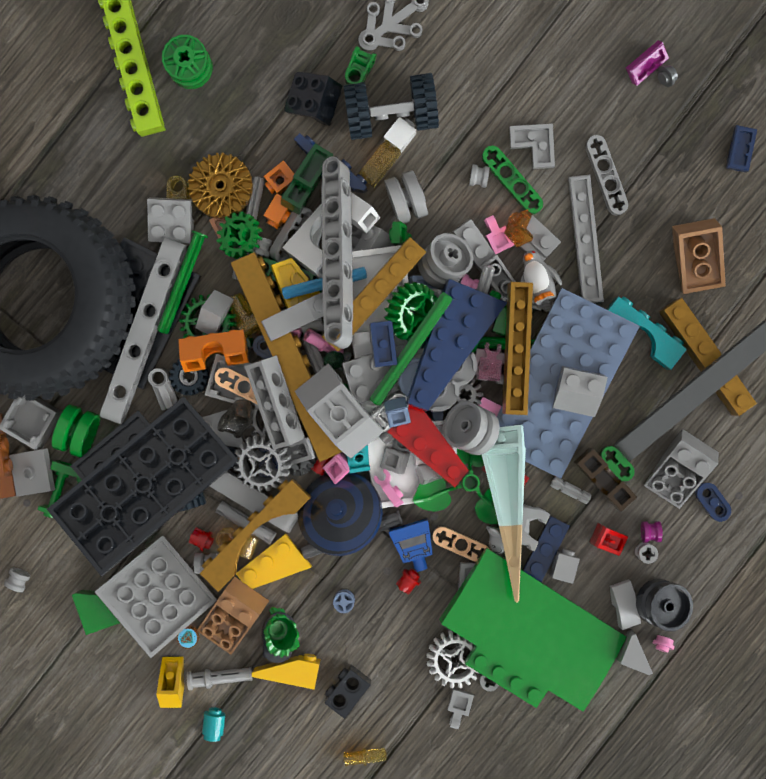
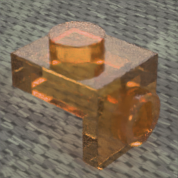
M527 209L519 213H513L509 217V222L504 231V234L516 247H520L533 240V235L526 229L532 216Z

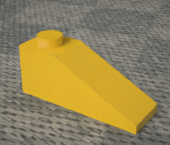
M313 654L291 657L282 663H269L255 667L251 677L315 689L321 659H317V656Z

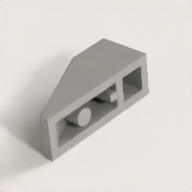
M323 292L261 321L269 340L273 341L322 318Z

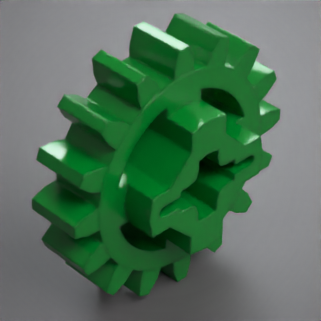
M241 211L239 215L233 212L231 219L226 216V223L219 224L222 230L217 231V234L221 235V238H218L216 241L221 244L219 249L224 251L227 256L239 259V257L247 256V253H253L254 247H260L257 241L262 240V237L258 233H261L263 230L258 227L260 223L252 215Z

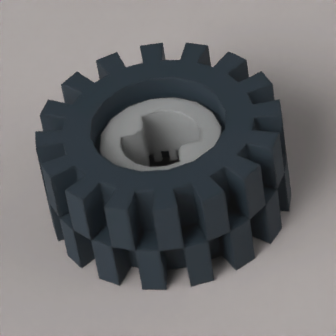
M180 359L172 365L173 368L169 371L171 373L169 380H171V386L175 388V391L183 395H196L205 390L204 388L208 385L207 382L210 378L208 375L209 369L191 371L190 373L195 374V378L192 382H189L188 379L184 378L185 373Z

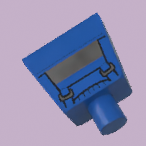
M425 518L389 529V535L403 563L413 561L416 572L427 569L425 557L432 555L428 519Z

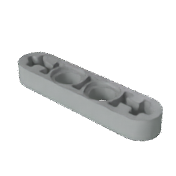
M593 135L586 142V152L607 209L612 215L618 216L628 209V200L605 139L600 135ZM594 140L596 143L601 144L598 148L599 153H605V155H601L596 159L594 156L598 154L596 148H591ZM598 161H607L609 164L608 170H599L597 166ZM607 180H613L616 183L614 191H608L605 188ZM617 192H619L620 194L616 196L617 202H622L623 206L620 207L621 211H619L618 208H613V205L615 204L614 197L609 199V196L614 195Z

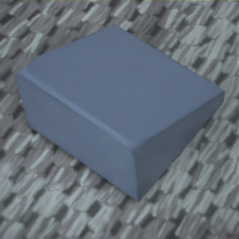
M405 397L384 402L390 428L411 423Z

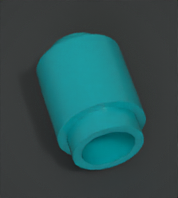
M212 707L204 712L202 727L204 740L211 742L220 741L224 732L226 715L222 712V709Z

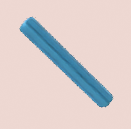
M365 267L352 270L353 282L367 278ZM323 278L282 288L284 299L323 290Z

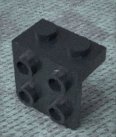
M296 72L284 111L288 114L311 117L323 125L330 126L343 86L330 76Z

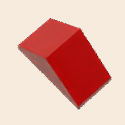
M598 523L589 542L597 548L620 556L628 536Z

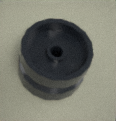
M653 579L646 582L640 588L636 598V608L643 621L665 631H676L683 628L689 622L693 613V601L686 588L664 579Z

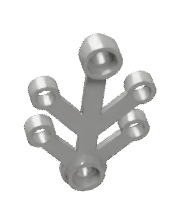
M385 0L383 22L377 29H375L376 16L380 13V7L376 2L369 3L367 6V28L359 35V45L366 51H372L378 46L394 48L397 51L403 50L405 48V39L402 36H396L394 39L381 36L391 32L411 35L413 38L420 37L422 35V26L420 24L414 23L409 26L399 23L415 11H425L428 8L429 0H424L422 4L412 0L410 4L394 16H392L396 0ZM376 7L377 11L373 13L369 9ZM419 28L420 32L415 34L412 32V29ZM371 36L373 41L366 42L365 38ZM398 40L403 42V45L400 47L395 45V42Z

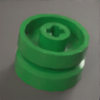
M69 404L57 421L52 437V447L62 452L69 449L71 455L81 458L93 445L100 425V415L91 411H86L83 414L82 408Z

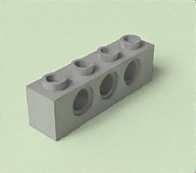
M277 355L245 366L273 450L290 446L304 439L305 437Z

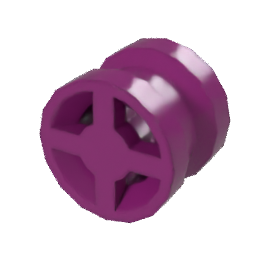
M642 521L641 538L643 543H648L652 540L662 542L661 522L648 523L647 521Z

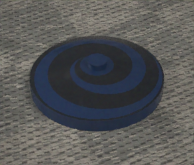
M348 472L337 484H334L326 473L318 477L307 487L305 491L311 498L298 510V524L304 538L315 549L328 555L344 556L361 550L375 537L382 521V502L376 488L365 477L358 473Z

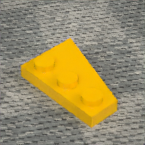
M292 258L270 266L287 309L320 294L317 291L284 299L282 288L309 281L308 277Z
M284 534L240 569L236 575L243 583L254 589L309 569L312 565L303 557L302 552L290 537Z

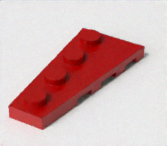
M409 405L408 412L411 423L391 427L387 433L455 488L469 470L426 412Z

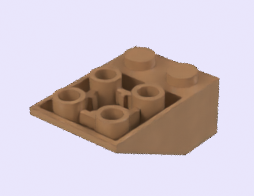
M234 576L197 631L231 655L266 607L269 600Z

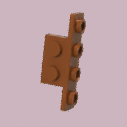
M0 413V423H1L2 420H3V415H2V413ZM0 430V499L16 496L12 475L13 463L9 458V441L6 433Z

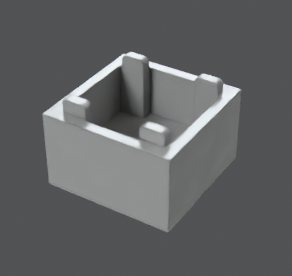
M216 354L205 395L249 407L251 401L219 386L215 381V373L220 368L226 367L248 377L245 366L252 363L227 366L224 355ZM229 372L220 373V382L229 381L232 383L230 387L234 389L235 382L239 377L235 375V379L228 377ZM241 381L238 384L239 391L241 393L249 392L251 388L249 382Z
M24 395L14 399L0 423V430L34 450L42 449L54 430L62 411L39 397L35 398L34 401H26Z

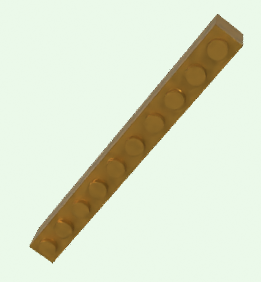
M253 252L231 262L272 356L277 355L291 399L319 461L321 462L341 453L342 451L335 446L306 411L295 393L296 389L315 375H311L308 369L311 364L307 355L302 356L299 347H302L298 335L293 336V333L290 332L270 341L261 321L281 312V308L285 307L280 295L276 296L272 289L276 286L271 275L267 276L264 268L267 266L262 255L258 257Z

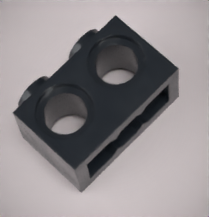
M352 664L348 669L343 668L337 677L339 681L335 686L331 684L324 694L326 696L324 703L344 719L371 686V679ZM353 677L356 678L359 683L355 686H351L348 684L347 680ZM341 694L346 700L340 703L334 697Z

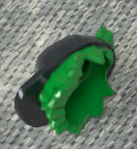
M271 607L269 610L271 615L264 621L262 626L263 656L271 663H282L287 661L291 657L292 652L300 646L298 640L299 632L296 628V623L291 616L285 613L284 609Z

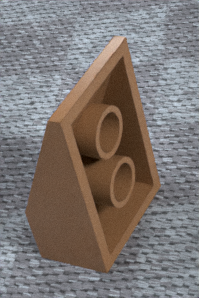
M713 218L672 226L674 250L682 293L687 294L725 287L723 233L719 222Z

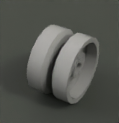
M413 170L402 173L401 180L404 188H401L398 179L395 177L384 180L387 194L398 222L401 221L404 224L410 222L409 207H411L414 216L418 219L428 215L425 196Z
M443 233L434 238L426 247L424 256L418 261L419 272L423 279L433 287L444 289L448 279L459 282L469 272L473 265V254L468 244L462 238L454 234Z
M470 401L456 404L448 412L443 426L444 438L448 444L472 455H482L488 452L495 445L500 430L498 418L493 412Z

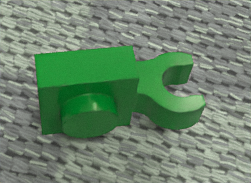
M401 221L392 222V228L389 230V238L392 244L400 246L409 237L412 238V234L407 233V225Z

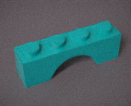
M616 297L606 310L639 325V328L650 338L652 346L650 358L666 370H671L687 350L682 346L684 342L676 336L671 337L665 333L667 329L659 323L654 324L649 320L650 316L644 311L634 309L632 307L633 303L629 299Z

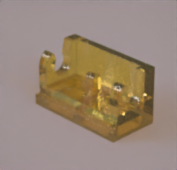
M385 140L358 174L372 187H375L399 158L401 150L397 147L394 148L388 140Z

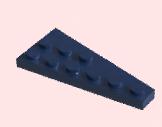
M451 279L446 281L443 292L452 297V302L427 337L406 404L424 411L430 409L507 302Z

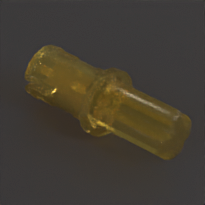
M363 748L362 751L344 752V758L347 759L344 760L345 766L357 764L367 766V763L386 761L385 748L370 750Z

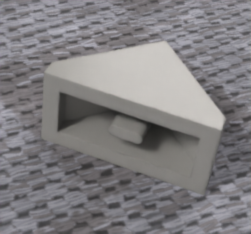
M214 290L201 307L196 329L206 334L218 333L234 299Z
M309 437L286 446L288 450L284 453L285 455H291V459L287 462H290L292 465L317 457Z
M632 630L627 631V638L619 651L617 660L620 664L647 675L653 674L636 634Z

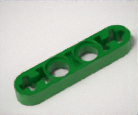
M488 146L482 154L484 164L490 167L489 170L526 213H531L532 215L539 213L543 208V200L498 147ZM487 152H495L497 154L495 159L498 162L502 159L504 162L495 169L494 166L497 163L493 159H487ZM502 167L510 168L511 176L503 178L500 175V169ZM516 183H522L525 186L523 194L515 193L513 187ZM530 192L531 195H529V199L531 201H538V204L536 205L538 209H530L528 207L530 202L527 200V198L524 200V202L521 200V198L525 197L527 193Z

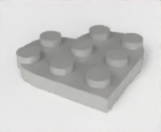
M424 348L419 349L413 359L421 358ZM473 352L469 354L430 407V411L442 412L450 409L456 403L459 396V387L468 384L474 378L477 371V360Z

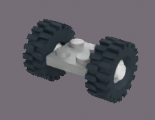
M432 73L410 76L412 101L373 107L368 105L365 82L344 85L351 140L372 137L370 116H375V120L389 119L388 114L396 113V117L410 116V111H414L417 131L439 128L436 91Z

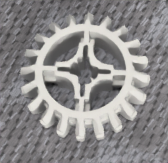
M452 630L448 631V637L442 632L440 634L441 641L438 638H434V643L437 646L429 645V649L432 651L427 653V658L432 659L427 661V666L432 667L429 670L430 674H436V681L443 678V686L449 681L450 688H454V683H458V687L462 688L463 681L470 685L469 678L471 677L473 680H476L477 676L474 672H478L465 664L466 658L463 657L465 646L472 651L475 645L458 634L453 635ZM459 643L452 650L443 649L449 644ZM439 655L448 662L446 672L438 664ZM458 655L459 661L452 664L451 657ZM458 668L466 670L463 673L454 674Z

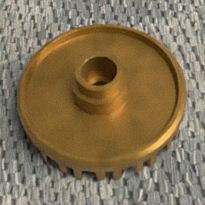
M223 152L221 155L216 153L214 156L208 154V158L203 157V161L200 163L196 162L197 166H193V172L189 174V195L196 207L208 216L225 218L226 216L231 217L233 212L238 214L247 206L252 196L253 180L244 163L236 156L233 157L231 154L228 156ZM220 184H224L223 188L218 189Z

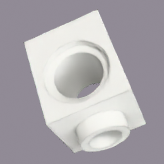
M399 117L385 134L384 142L401 154L416 135L415 124L407 118L403 120Z

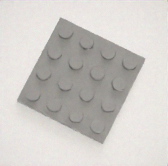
M161 536L95 591V594L149 658L158 653L217 601L215 596L164 536Z

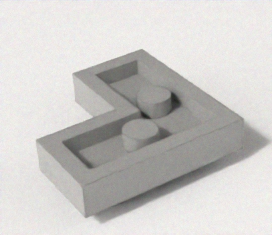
M553 124L509 127L510 149L531 148L533 169L555 167Z

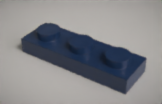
M549 516L537 540L538 545L535 551L531 552L523 571L542 582L570 525Z

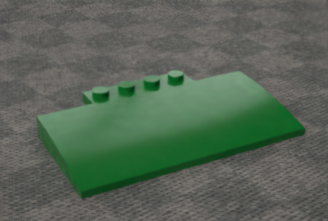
M485 548L439 618L442 625L475 645L464 661L467 666L535 708L538 707L549 690L584 712L627 638L618 630L521 569L519 601L516 603L514 601L507 561L488 548Z

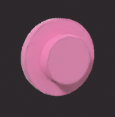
M657 635L656 640H653V644L656 645V649L668 653L669 650H674V641L672 639Z

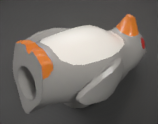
M530 250L523 255L524 273L521 282L533 283L532 298L537 305L552 303L557 298L554 279L560 285H562V281L555 269L543 262L536 251Z

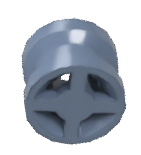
M348 589L339 590L333 599L334 608L340 613L351 611L355 603L354 594Z

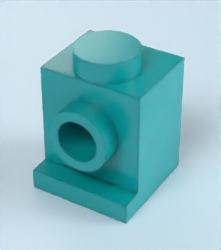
M368 445L352 458L345 454L350 470L349 473L370 470Z

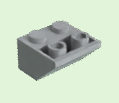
M352 224V252L395 246L391 243L389 234L381 228L373 226L366 234Z

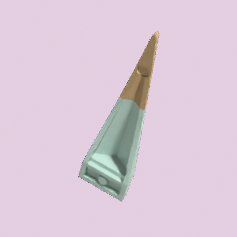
M522 425L500 427L495 445L488 452L482 454L502 537L514 601L516 603L519 601L526 452Z

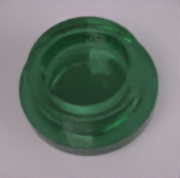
M331 351L323 358V363L325 366L329 363L335 370L342 366L341 363H343L344 356L341 352Z

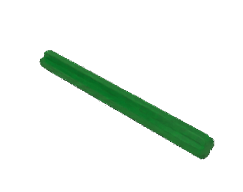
M444 292L440 294L397 357V365L390 367L371 395V402L378 406L382 404L452 302L451 296Z

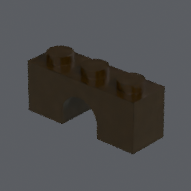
M588 448L574 461L617 510L622 512L637 498L630 488L609 469L608 464L594 449Z

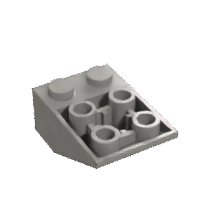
M682 429L669 445L644 486L680 509L718 465L719 452Z

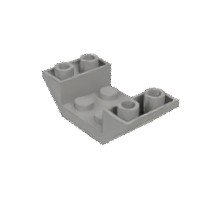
M329 363L295 390L306 411L335 446L349 458H352L384 432L373 416L364 410L345 387L342 379Z

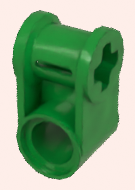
M356 46L345 72L346 85L365 82L374 65L377 54H369ZM352 75H358L360 80L352 82L349 78Z

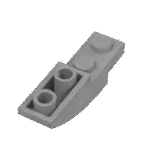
M468 219L452 232L468 244L472 250L473 263L480 273H482V269L486 264L495 267L490 286L494 291L501 294L500 299L505 301L507 300L508 284L516 281L498 255L491 249L472 219Z

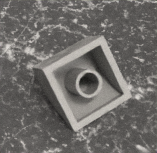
M562 366L552 408L595 417L603 399L608 377L599 373Z

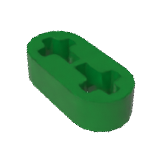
M605 446L601 449L599 455L620 480L629 481L633 478L635 473L634 467L617 448ZM607 450L615 452L613 454V457L617 460L615 463L610 459H605L607 456L605 452ZM619 464L624 468H629L627 476L619 475L621 473V470L618 468Z

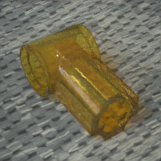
M240 292L232 296L231 298L234 301L231 305V313L235 314L236 324L240 330H244L245 337L247 338L260 330V327L242 293Z

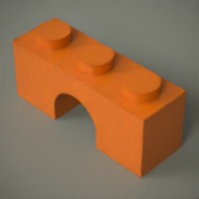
M243 329L178 339L180 363L184 373L206 369V359L214 353L223 354L227 366L249 363L247 340Z

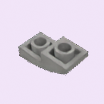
M628 579L611 585V602L616 607L618 627L624 630L641 624L636 608V595L631 581Z

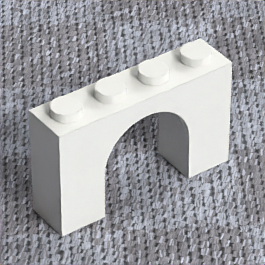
M351 192V222L367 234L380 219V216L371 205ZM322 203L282 247L293 260L317 278H322V250L319 249V241L322 236Z

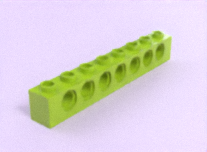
M98 0L100 8H104L106 15L103 16L106 29L110 30L111 36L108 37L112 50L115 49L117 56L114 57V63L117 70L121 71L120 85L123 91L126 90L128 97L125 99V104L128 111L132 112L133 119H130L133 131H137L141 137L165 131L164 121L131 0ZM115 6H121L118 12H112ZM121 26H126V30L123 33H118V29ZM132 46V50L129 53H123L125 47ZM136 66V73L129 74V69ZM137 87H143L141 94L134 95ZM148 107V113L140 116V110Z

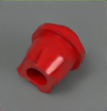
M196 527L190 536L189 543L199 547L202 552L205 549L209 550L214 541L213 533L210 531L207 533Z
M404 569L403 575L396 585L401 591L409 595L416 585L419 586L421 584V580L419 579L420 575L415 570Z

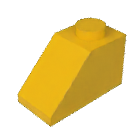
M162 657L156 693L160 708H181L184 693V658Z

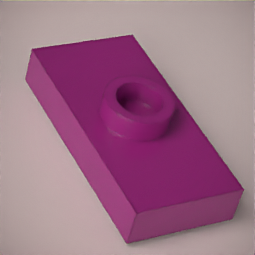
M656 41L626 67L632 84L639 85L669 59L663 42Z

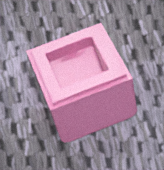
M344 453L335 455L323 467L334 484H337L350 471Z

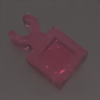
M486 343L484 351L487 357H480L477 379L500 382L502 360L496 359V357L501 352V344H497L496 351L491 352L489 350V343Z

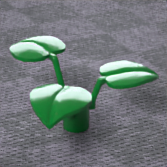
M457 448L458 457L464 464H468L467 468L469 470L468 474L460 481V484L455 488L453 486L446 488V482L442 478L425 485L420 483L413 497V503L421 509L441 511L451 503L449 491L460 488L468 492L476 491L481 498L475 504L477 517L484 523L498 524L491 490L489 488L484 496L482 495L479 488L480 480L473 474L472 465L474 467L484 465L482 455H472Z

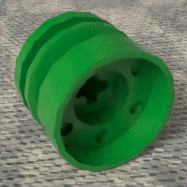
M178 35L166 43L162 52V63L167 73L178 86L185 89H196L203 86L210 79L213 72V63L206 48L197 38L191 35ZM189 57V61H182L183 58Z

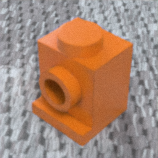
M283 160L264 176L267 181L264 185L271 194L276 192L280 195L289 187L294 173ZM283 178L284 182L280 185L277 184V179Z
M277 193L264 214V217L267 219L266 223L275 229L281 227L283 223L285 224L291 214L289 209L281 205L282 196Z

